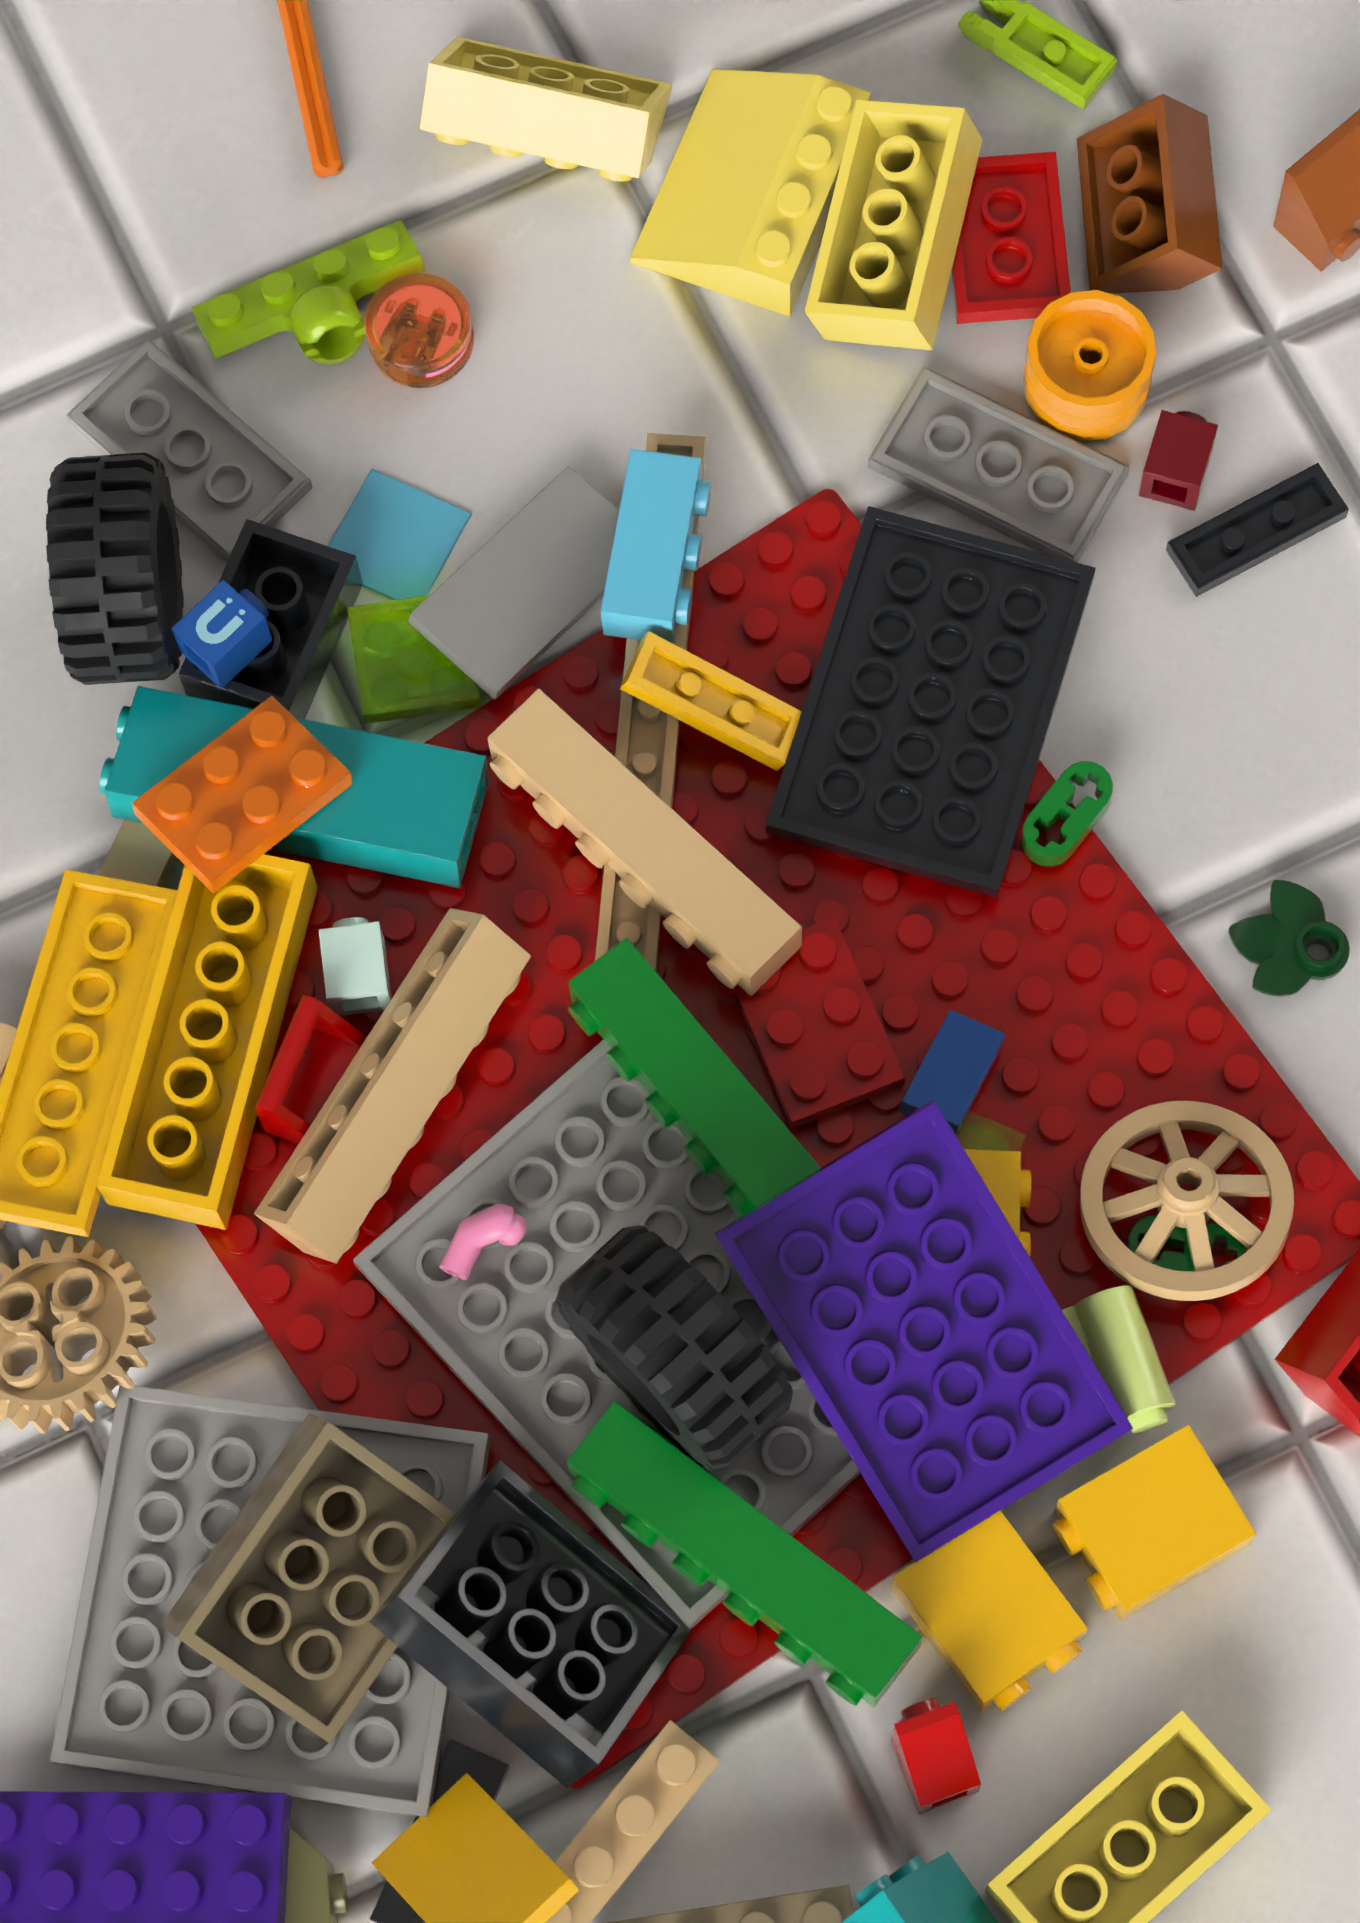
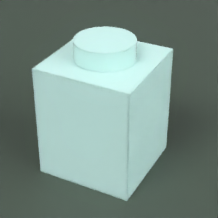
M352 917L336 921L332 925L333 928L319 929L326 999L330 1009L339 1016L385 1010L392 996L385 939L379 921L369 923L365 918Z

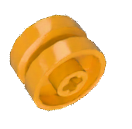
M1099 290L1071 292L1051 302L1034 320L1027 342L1023 381L1026 402L1041 424L1074 440L1085 442L1106 440L1127 430L1144 411L1157 354L1154 331L1141 310L1118 295Z

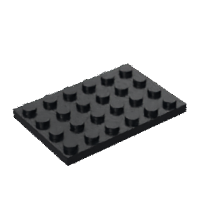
M868 506L766 822V833L998 898L1093 584L1096 568Z

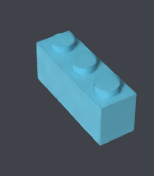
M630 449L600 611L603 635L641 640L650 631L674 644L677 624L688 625L692 605V590L684 589L687 570H698L702 535L694 534L697 516L707 517L712 488L711 481L702 480L701 458Z

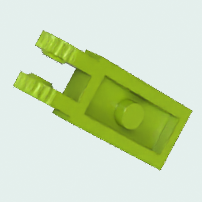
M979 0L978 3L981 4V8L985 12L989 13L990 16H994L996 20L1005 25L1003 29L986 18H982L979 14L977 15L975 12L971 13L970 11L966 12L958 22V28L961 30V33L970 41H974L976 45L984 50H992L994 55L1083 111L1117 68L1118 60L1113 55L1026 1L1022 4L1017 0Z

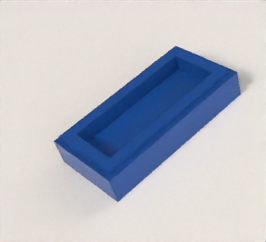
M949 1010L902 1100L899 1113L907 1116L931 1100H934L957 1136L1003 1046L1006 1033Z

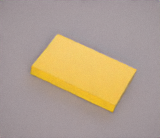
M468 1773L461 1777L430 1807L428 1817L420 1816L371 1862L425 1923H546L579 1891L572 1880Z

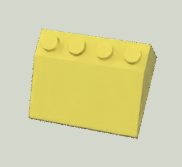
M712 69L631 254L630 263L790 317L822 242L856 100L871 101V92L817 74Z

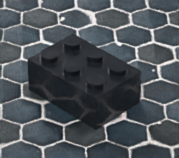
M246 519L218 584L224 580L238 593L243 589H247L264 604L269 612L266 621L273 641L222 689L186 657L178 674L187 696L255 709L270 696H273L294 717L305 719L363 585L357 558L355 555Z

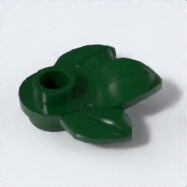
M1274 880L1270 889L1271 914L1249 917L1229 927L1228 934L1239 954L1249 962L1259 965L1253 978L1252 988L1270 996H1289L1300 991L1311 979H1330L1343 970L1349 957L1348 939L1338 926L1326 921L1325 911L1320 898L1312 891L1290 881ZM1313 944L1323 945L1328 950L1329 956L1323 960L1313 959L1308 954L1307 948Z

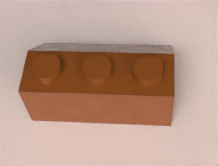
M1161 94L1077 138L1090 291L1099 290L1113 294L1179 290L1223 269L1208 115L1165 94Z
M1360 109L1288 168L1284 176L1273 227L1321 272L1337 258L1341 262L1348 260L1360 248Z

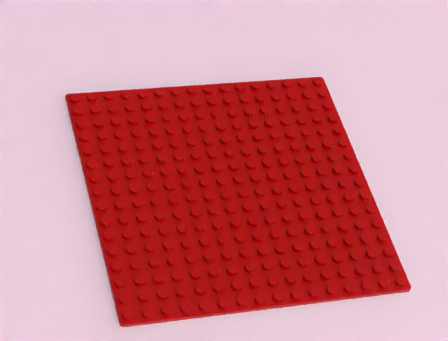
M832 489L821 490L701 566L697 571H694L687 651L800 711L803 710L862 526L837 492ZM602 629L503 692L496 700H490L424 742V744L484 755L487 758L489 785L460 888L271 849L264 853L266 855L309 863L318 887L269 1072L303 995L313 997L329 1007L326 999L319 929L333 928V923L338 920L359 917L367 919L369 923L379 921L385 939L392 998L450 908L485 915L529 953L531 957L520 973V981L511 994L505 997L489 1022L486 1036L472 1049L456 1074L457 1078L453 1088L446 1096L441 1098L424 1125L422 1137L416 1145L408 1150L392 1175L389 1189L375 1202L359 1227L356 1241L342 1254L337 1264L304 1253L254 1214L298 1146L294 1142L266 1133L258 1116L256 1117L227 1230L196 1223L195 1225L319 1411L489 1433L492 1438L486 1475L501 1460L642 1579L353 1262V1259L603 1040L598 1032L588 1036L570 1014L568 1006L573 1002L571 1001L568 982L595 962L604 866L602 868L596 867L580 852L575 843L578 838L563 824L558 829L548 824L533 807L532 802L535 798L522 786L519 785L516 789H511L499 779L490 767L492 758L487 738L535 691L540 689L615 757L622 692L620 687L623 682L627 638L603 635ZM680 721L672 809L802 926V929L835 916L905 1076V1085L791 1129L732 989L725 986L710 971L707 966V962L710 959L694 944L689 948L683 947L667 932L663 926V921L666 918L662 916L657 974L821 1168L906 1116L899 1113L902 1100L949 1010H952L1006 1033L1003 1046L956 1137L964 1149L1021 1151V1170L1031 1171V1200L1029 1208L1020 1207V1231L1030 1233V1259L1061 1310L1072 1307L1079 1301L1098 1292L1129 1285L1116 1276L1097 1256L1085 1234L1080 1214V1187L1086 1161L1097 1141L1116 1122L1139 1109L1158 1103L1171 1101L1204 1102L1226 1108L1245 1117L1260 1128L1273 1141L1282 1154L1292 1179L1294 1208L1287 1240L1277 1259L1268 1270L1244 1288L1209 1300L1180 1301L1166 1299L1133 1287L1169 1385L1352 1259L1360 1248V1181L1093 829L1074 853L1062 864L1053 867L1041 866L1032 862L1025 855L1022 847L1023 825L1031 811L1056 782L1040 760L998 898L766 833V822L785 765L776 771ZM1073 803L1069 805L1074 810L1076 809ZM1059 818L1048 831L1038 827V844L1045 847L1049 842L1053 841L1061 845L1059 837L1065 821ZM384 1010L340 1017L367 1038ZM1181 1130L1190 1158L1198 1159L1218 1138V1136L1201 1131ZM1160 1133L1148 1136L1127 1149L1166 1165L1169 1163ZM1238 1147L1215 1171L1216 1174L1262 1175L1255 1163ZM1111 1167L1103 1186V1202L1155 1184ZM1183 1184L1179 1186L1186 1191H1193L1197 1189L1195 1186L1191 1184ZM1220 1196L1260 1231L1263 1232L1270 1216L1269 1197ZM1156 1207L1112 1222L1110 1226L1127 1247L1131 1230L1135 1224L1145 1217L1158 1215L1159 1211ZM1212 1218L1206 1222L1208 1224L1219 1225ZM1213 1243L1211 1254L1214 1268L1223 1266L1227 1261H1234L1233 1257L1225 1255L1224 1244ZM1164 1244L1155 1260H1160L1163 1251L1169 1250L1182 1253L1183 1249ZM862 1474L856 1477L792 1536L865 1593L913 1561L912 1556ZM721 1601L692 1628L600 1764L569 1787L572 1789L584 1787L657 1737L670 1720L676 1724L781 1652L782 1650L774 1643L779 1634L759 1619L754 1626L748 1625L734 1615Z

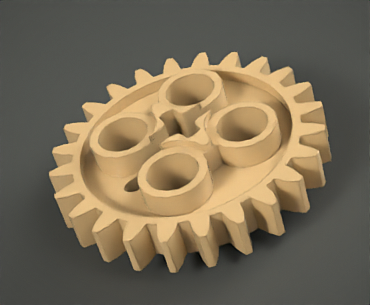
M67 1237L61 1251L58 1252L48 1239L43 1240L39 1257L33 1259L24 1248L19 1250L20 1266L14 1270L7 1264L0 1262V1275L2 1277L0 1280V1421L7 1418L21 1431L30 1421L40 1433L45 1434L53 1418L65 1431L71 1430L74 1413L79 1411L90 1423L95 1420V1403L101 1400L106 1405L114 1408L117 1406V1402L112 1390L117 1385L128 1389L135 1387L133 1380L128 1376L127 1372L130 1367H147L149 1362L138 1351V1347L155 1343L156 1338L145 1325L157 1320V1315L147 1304L152 1298V1294L141 1281L142 1277L130 1262L126 1263L115 1249L111 1248L104 1252L99 1244L92 1239L82 1249L73 1237ZM51 1290H52V1301L50 1300V1291H51ZM90 1294L86 1301L78 1305L82 1298ZM31 1309L30 1313H28L24 1318L20 1319V1317L27 1310ZM95 1349L87 1359L81 1361L88 1351ZM35 1364L33 1369H31L28 1373L23 1375L24 1371L30 1365ZM61 1367L63 1368V1378H62V1380H61Z

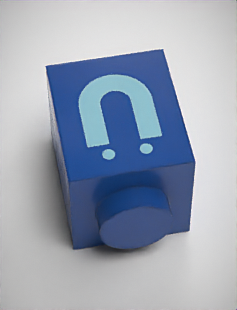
M224 580L217 584L171 628L179 651L221 689L273 641L266 621L269 612L264 604L249 590L243 589L238 593Z

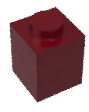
M1161 410L1143 470L1139 496L1195 511L1212 455L1218 425L1207 422L1204 417L1193 412L1178 411L1172 413Z

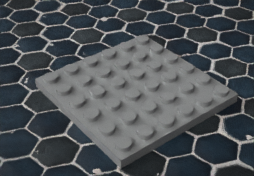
M119 1386L116 1400L117 1406H115L50 1762L252 1793H286L291 1795L293 1799L428 1817L429 1809L433 1805L451 1690L401 1648L397 1647L330 1744L176 1638L161 1624L309 1413L329 1421L455 1513L485 1478L492 1437L489 1433L149 1387L135 1386L133 1389Z

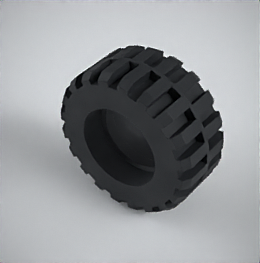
M145 452L67 458L54 467V471L51 472L49 479L51 487L47 493L48 514H46L48 542L46 552L50 578L48 579L49 591L52 597L54 626L58 634L57 642L60 653L64 656L66 671L70 672V677L84 685L165 680L175 673L180 665L179 657L182 656V653L179 651L171 628L183 618L184 607L179 533L176 526L174 500L171 497V486L169 478L166 476V469L163 463L160 462V459Z
M640 1225L622 1228L560 1285L555 1301L556 1306L559 1308L563 1319L570 1325L573 1334L586 1347V1351L603 1368L613 1383L626 1394L635 1407L665 1437H668L685 1455H689L701 1467H705L709 1471L728 1467L789 1410L793 1396L792 1386L786 1381V1374L776 1364L774 1356L766 1345L761 1343L749 1324L737 1314L727 1299L720 1292H717L697 1268L692 1267L674 1247L667 1245L659 1235L653 1231L649 1232L646 1227Z

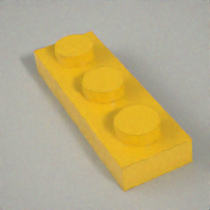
M650 631L640 640L620 687L626 693L776 771L786 763L802 711Z

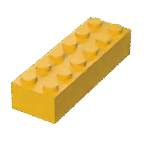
M263 854L215 893H212L184 866L96 1182V1187L108 1205L227 1230L257 1117L254 1107L269 1073L318 889L309 863Z

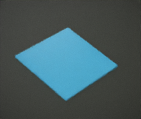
M371 469L328 546L356 556L363 582L362 586L416 609L428 595L472 513Z

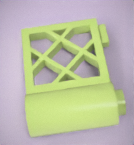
M1125 1285L1110 1288L1093 1294L1072 1307L1063 1309L1064 1315L1134 1428L1131 1430L1132 1433L1145 1432L1165 1424L1168 1421L1165 1412L1172 1409L1176 1403L1133 1287Z

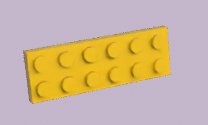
M65 869L0 1084V1220L89 1237L101 1195L96 1187V1182L178 890Z

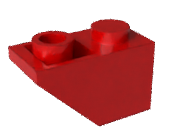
M930 1698L901 1711L903 1718L893 1726L891 1743L918 1814L979 1792L981 1781L956 1702L954 1701L940 1707L937 1698Z

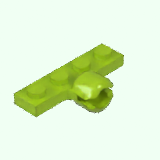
M400 219L191 308L215 359L278 332L289 331L294 334L308 359L320 364L333 365L344 362L354 356L361 348L366 337V325L362 320L364 318L356 302L366 295L425 271L420 252Z

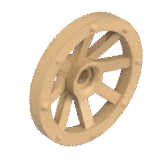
M1171 1101L1150 1105L1116 1122L1103 1134L1090 1152L1084 1167L1080 1187L1082 1224L1090 1245L1101 1261L1116 1276L1129 1285L1154 1296L1180 1301H1199L1222 1297L1244 1288L1259 1278L1273 1264L1283 1249L1289 1234L1294 1208V1189L1291 1175L1282 1154L1273 1141L1245 1117L1217 1105L1196 1101ZM1181 1130L1201 1131L1218 1136V1138L1198 1159L1190 1158ZM1160 1133L1169 1163L1166 1165L1127 1149L1148 1136ZM1238 1147L1255 1163L1262 1175L1216 1174L1215 1171ZM1111 1167L1155 1184L1103 1202V1186ZM1183 1184H1191L1195 1186L1197 1189L1193 1191H1186L1179 1186ZM1220 1196L1269 1197L1270 1216L1263 1232L1260 1231ZM1157 1207L1159 1214L1135 1253H1133L1117 1237L1110 1223ZM1211 1218L1249 1249L1236 1260L1214 1268L1206 1227V1222ZM1175 1226L1186 1228L1194 1271H1177L1152 1264Z

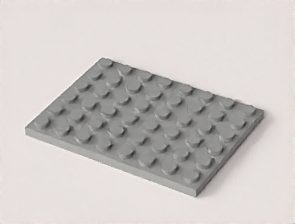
M603 1039L353 1259V1262L639 1576L659 1594L683 1623L691 1629L723 1601L727 1594L709 1580L702 1587L690 1581L672 1565L671 1562L675 1559L676 1555L658 1541L651 1548L647 1547L622 1527L621 1523L626 1516L608 1502H605L601 1509L595 1507L571 1487L575 1477L569 1472L567 1460L614 1401L674 1447L676 1445L668 1437H665L635 1407L626 1394L613 1383L603 1368L586 1351V1347L576 1338L570 1329V1325L561 1316L555 1301L560 1285L622 1228L641 1225L646 1227L649 1232L653 1231L659 1235L667 1245H671L682 1254L684 1259L692 1267L697 1268L717 1292H720L727 1299L737 1314L749 1324L757 1338L766 1345L774 1356V1361L783 1369L787 1376L786 1381L792 1386L793 1396L790 1408L728 1467L712 1471L707 1470L705 1467L702 1468L789 1535L793 1536L861 1473L715 1235V1232L739 1218L723 1196V1192L728 1189L714 1171L704 1175L695 1166L683 1147L689 1141L675 1124L666 1129L656 1119L645 1103V1098L650 1094L636 1077L630 1082L621 1077L606 1055L611 1047ZM495 1204L511 1206L515 1214L524 1217L527 1227L520 1242L514 1246H506L497 1240L484 1246L468 1280L458 1279L440 1269L439 1266L459 1224L466 1217Z

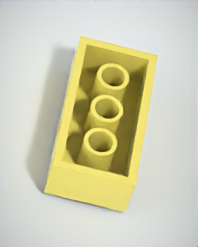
M856 100L804 311L824 340L933 350L983 140L965 108Z
M1181 1710L988 1883L985 1893L1011 1923H1149L1262 1821L1271 1811V1808Z

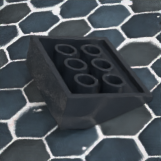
M501 1460L491 1469L416 1560L369 1621L566 1788L600 1764L692 1630V1628L689 1629L654 1589Z

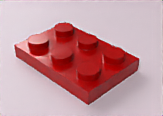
M1056 151L978 157L951 270L956 324L1037 318L1051 302L1071 293Z
M835 916L803 928L802 946L752 996L746 993L738 984L732 989L791 1129L905 1085L904 1073Z

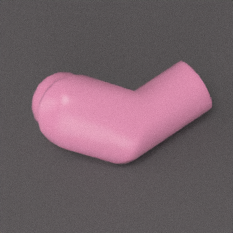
M495 1204L466 1217L459 1224L439 1266L440 1269L458 1279L468 1280L484 1246L497 1240L506 1246H514L520 1242L527 1227L524 1217L515 1214L513 1207L505 1204Z

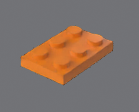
M270 696L132 802L134 814L212 893H215L353 783L351 772L273 696Z

